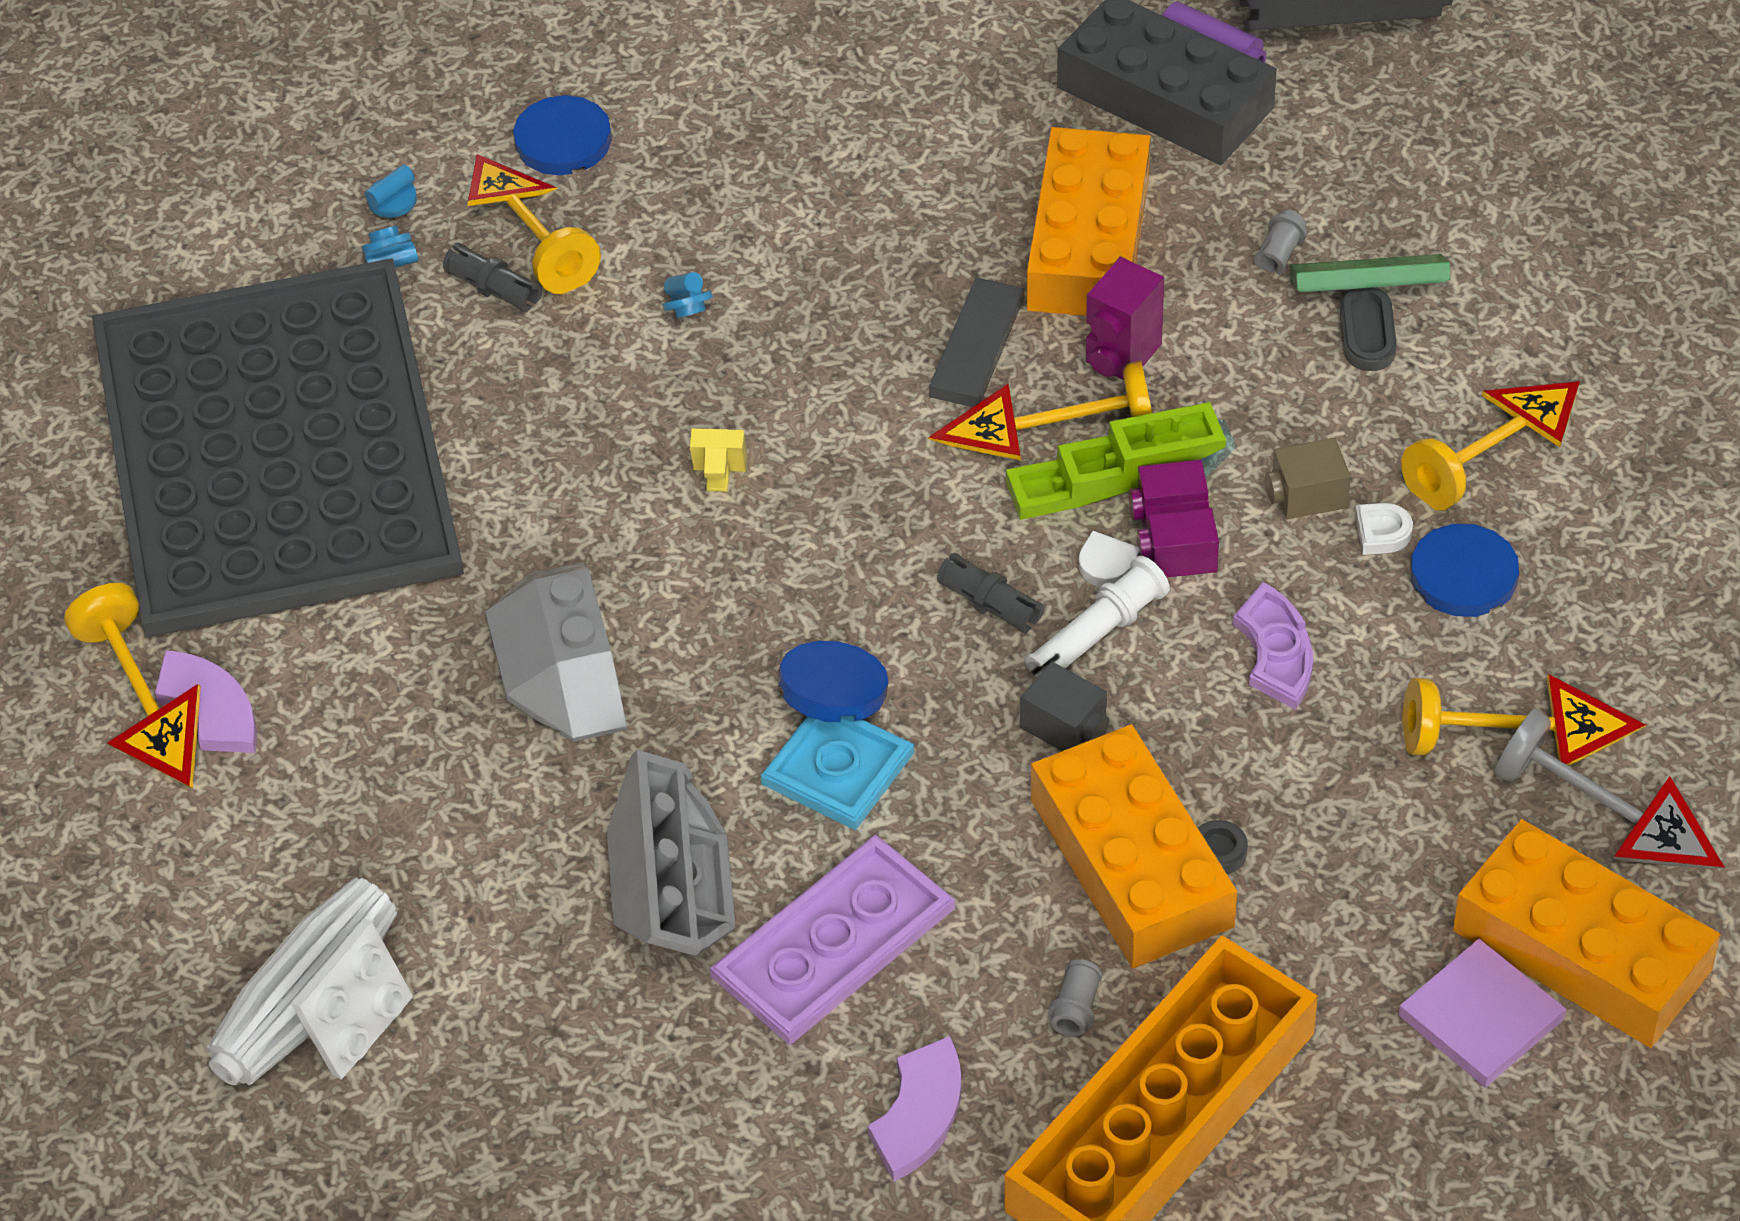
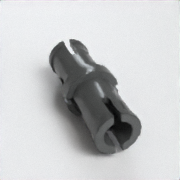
M455 243L453 250L449 249L444 257L443 269L445 272L478 287V293L486 297L492 294L525 313L532 308L531 305L526 303L527 300L536 304L541 299L542 285L513 272L507 268V262L497 257L489 259L461 243Z
M957 553L950 554V560L946 558L940 566L937 582L968 598V600L974 603L973 607L981 613L985 614L988 611L1007 621L1024 634L1031 629L1027 625L1028 621L1035 625L1041 619L1044 605L1007 584V578L997 572L988 573L971 564Z

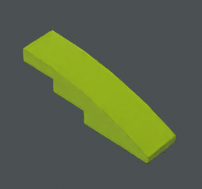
M1211 402L1110 421L1108 436L1058 445L1056 460L1006 469L1005 482L1019 519L1024 520L1082 507L1126 493L1129 489L1138 488V466L1201 460L1225 448L1226 438Z

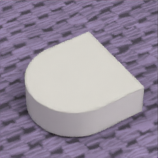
M1391 503L1355 505V519L1362 555L1392 553L1408 545L1412 537L1413 521L1405 509Z
M1092 531L1079 554L1080 574L1088 583L1097 587H1101L1109 582L1113 584L1130 570V563L1139 556V547Z

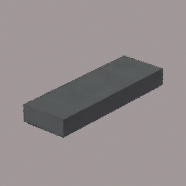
M975 277L929 385L930 398L974 407L982 401L1023 303L1024 288Z

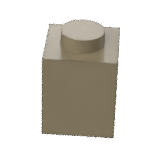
M1336 438L1274 449L1273 469L1265 475L1266 489L1272 504L1280 502L1286 520L1348 508L1351 476Z

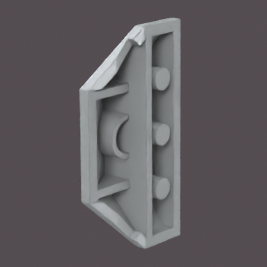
M583 562L529 573L485 611L508 702L540 723L559 731L562 737L573 742L627 730L611 648L589 568Z
M636 750L631 755L607 830L613 925L645 943L697 956L736 928L727 834L707 799L691 783L694 777L685 763Z

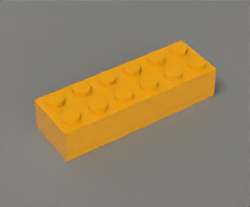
M1221 935L1004 1174L1005 1213L1017 1221H1151L1314 1035L1318 995Z

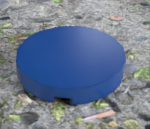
M568 95L548 97L529 105L518 116L513 129L516 151L520 154V159L525 165L540 173L559 176L573 174L572 170L583 166L586 170L596 165L607 154L612 141L609 118L602 108L583 97Z
M1450 524L1434 529L1419 540L1412 554L1411 583L1416 592L1418 589L1420 594L1426 598L1425 602L1435 610L1453 616L1478 617L1489 613L1490 609L1500 604L1502 607L1511 599L1518 585V556L1510 543L1495 531L1475 524Z
M814 641L798 645L785 654L780 663L778 674V687L784 690L783 698L788 705L807 717L824 722H840L841 716L855 715L854 721L868 718L880 710L886 699L889 683L887 670L877 657L860 647L839 641Z

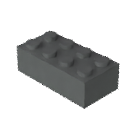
M1104 0L1058 47L1057 88L1221 166L1274 109L1277 68L1130 0Z

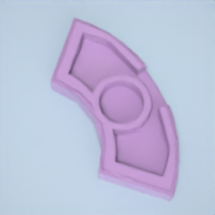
M1262 582L1233 616V626L1249 638L1257 653V663L1250 674L1249 685L1296 710L1308 690L1313 668V650L1305 629L1306 623L1301 614L1285 596L1270 585Z
M166 650L155 691L157 703L166 705L193 686L199 684L201 691L198 740L201 750L255 753L257 729L249 699L239 683L227 671L204 658L188 653Z
M950 1036L897 1058V1069L901 1080L899 1097L887 1114L868 1125V1135L893 1181L910 1174L930 1159L946 1140L947 1133L955 1120L961 1101V1070L959 1058Z

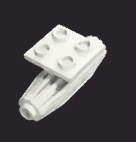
M353 878L302 919L242 988L207 1046L211 1057L209 1066L221 1080L230 1085H236L238 1082L247 1083L248 1085L253 1084L299 1046L308 1036H310L331 1074L341 1080L357 1061L364 1057L371 1045L401 1013L413 997L382 941L397 916L396 907L389 900L385 892L383 893L378 889L379 887L369 883L366 879Z

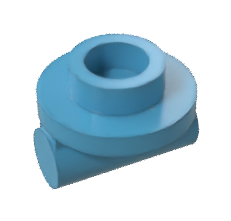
M401 165L365 191L368 207L374 214L381 217L394 218L402 216L413 209L417 201L416 189L412 183L415 180V176L407 165Z
M397 226L369 233L371 243L361 246L365 255V263L393 258L396 268L418 262L417 252L411 241L410 232L400 235Z
M696 272L669 277L664 282V291L670 296L671 301L662 303L664 311L674 309L677 318L705 311L704 300L713 298L712 291H701L703 280Z

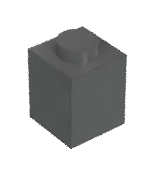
M1052 661L1020 697V728L1060 751L1105 735L1109 726V717L1106 716L1107 691Z

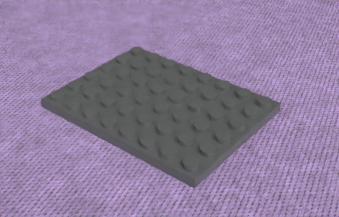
M393 258L92 315L145 638L464 574Z

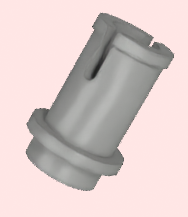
M1283 210L1270 219L1268 223L1269 233L1260 250L1254 256V262L1258 268L1272 273L1276 269L1279 275L1282 274L1296 245L1302 244L1306 239L1305 219L1300 214L1291 210Z
M1077 959L1070 961L1066 966L1059 997L1051 1002L1048 1010L1051 1026L1059 1034L1068 1037H1078L1085 1030L1092 1027L1095 1016L1091 1008L1098 984L1103 976L1101 969L1094 963Z

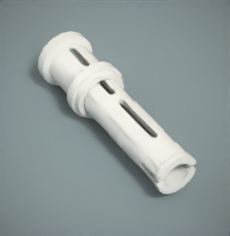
M1137 556L1130 563V570L1115 583H1105L1098 589L1094 604L1083 611L1033 654H1029L1025 658V664L1029 672L1037 666H1042L1047 661L1049 663L1034 676L1038 678L1052 661L1066 669L1113 628L1133 624L1137 619V612L1152 599H1163L1170 592V585L1162 570L1149 558Z

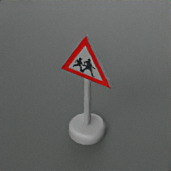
M1534 708L1521 723L1494 769L1493 774L1501 779L1514 781L1533 760L1636 824L1612 860L1668 866L1725 869V866L1670 776L1644 813L1540 749L1549 732L1551 721L1545 713L1537 708Z

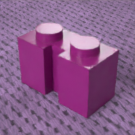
M1121 256L1087 294L1086 323L1090 325L1092 331L1086 337V362L1091 364L1095 371L1103 376L1111 377L1114 375L1124 380L1123 369L1127 364L1142 360V365L1144 366L1162 345L1165 277Z
M1202 460L1138 466V488L1129 489L1132 520H1142L1144 528L1137 530L1139 556L1152 560L1162 570L1166 578L1218 572L1219 538L1213 510L1209 507V492Z

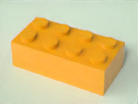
M1051 127L1027 268V311L1086 316L1087 294L1121 256L1137 263L1150 174L1151 135Z
M1132 724L1031 763V802L1132 969L1235 927L1237 890Z
M1523 819L1517 823L1458 894L1453 927L1454 932L1473 943L1481 939L1516 969L1649 1048L1654 1046L1713 970L1721 936L1714 929Z

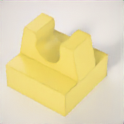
M691 428L690 452L693 470H704V477L707 478V491L728 492L730 471L746 472L747 449L744 430Z

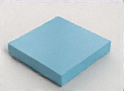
M854 715L841 716L840 722H824L806 717L761 774V784L856 831L914 754V744L863 719L854 721Z

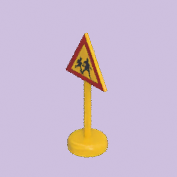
M477 154L467 206L501 201L507 202L541 241L535 250L532 267L534 276L545 290L553 294H564L587 284L597 272L601 260L600 247L590 233L579 227H564L550 233L520 200L521 198L547 194L556 190L557 187Z
M1142 360L1131 362L1123 369L1127 393L1125 395L1014 417L1009 384H1007L929 436L928 439L951 447L1022 461L1017 430L1130 407L1131 417L1151 414L1152 408Z
M1580 381L1482 391L1484 398L1514 418L1457 453L1447 444L1433 438L1416 441L1405 449L1401 458V470L1407 487L1434 510L1445 511L1459 502L1466 490V474L1463 464L1526 425L1558 447H1561Z
M107 583L84 592L65 611L64 622L74 639L84 643H98L109 640L147 714L146 718L110 740L107 744L193 789L201 686L199 684L193 686L159 709L121 635L123 631L132 625L138 616L140 604L131 586L124 583Z
M1550 674L1547 675L1546 679L1552 717H1549L1551 721L1549 730L1554 731L1558 760L1570 766L1646 726V724ZM1412 678L1406 689L1402 715L1406 751L1410 755H1427L1431 753L1437 744L1441 725L1518 729L1527 716L1442 711L1440 693L1436 684L1431 679Z

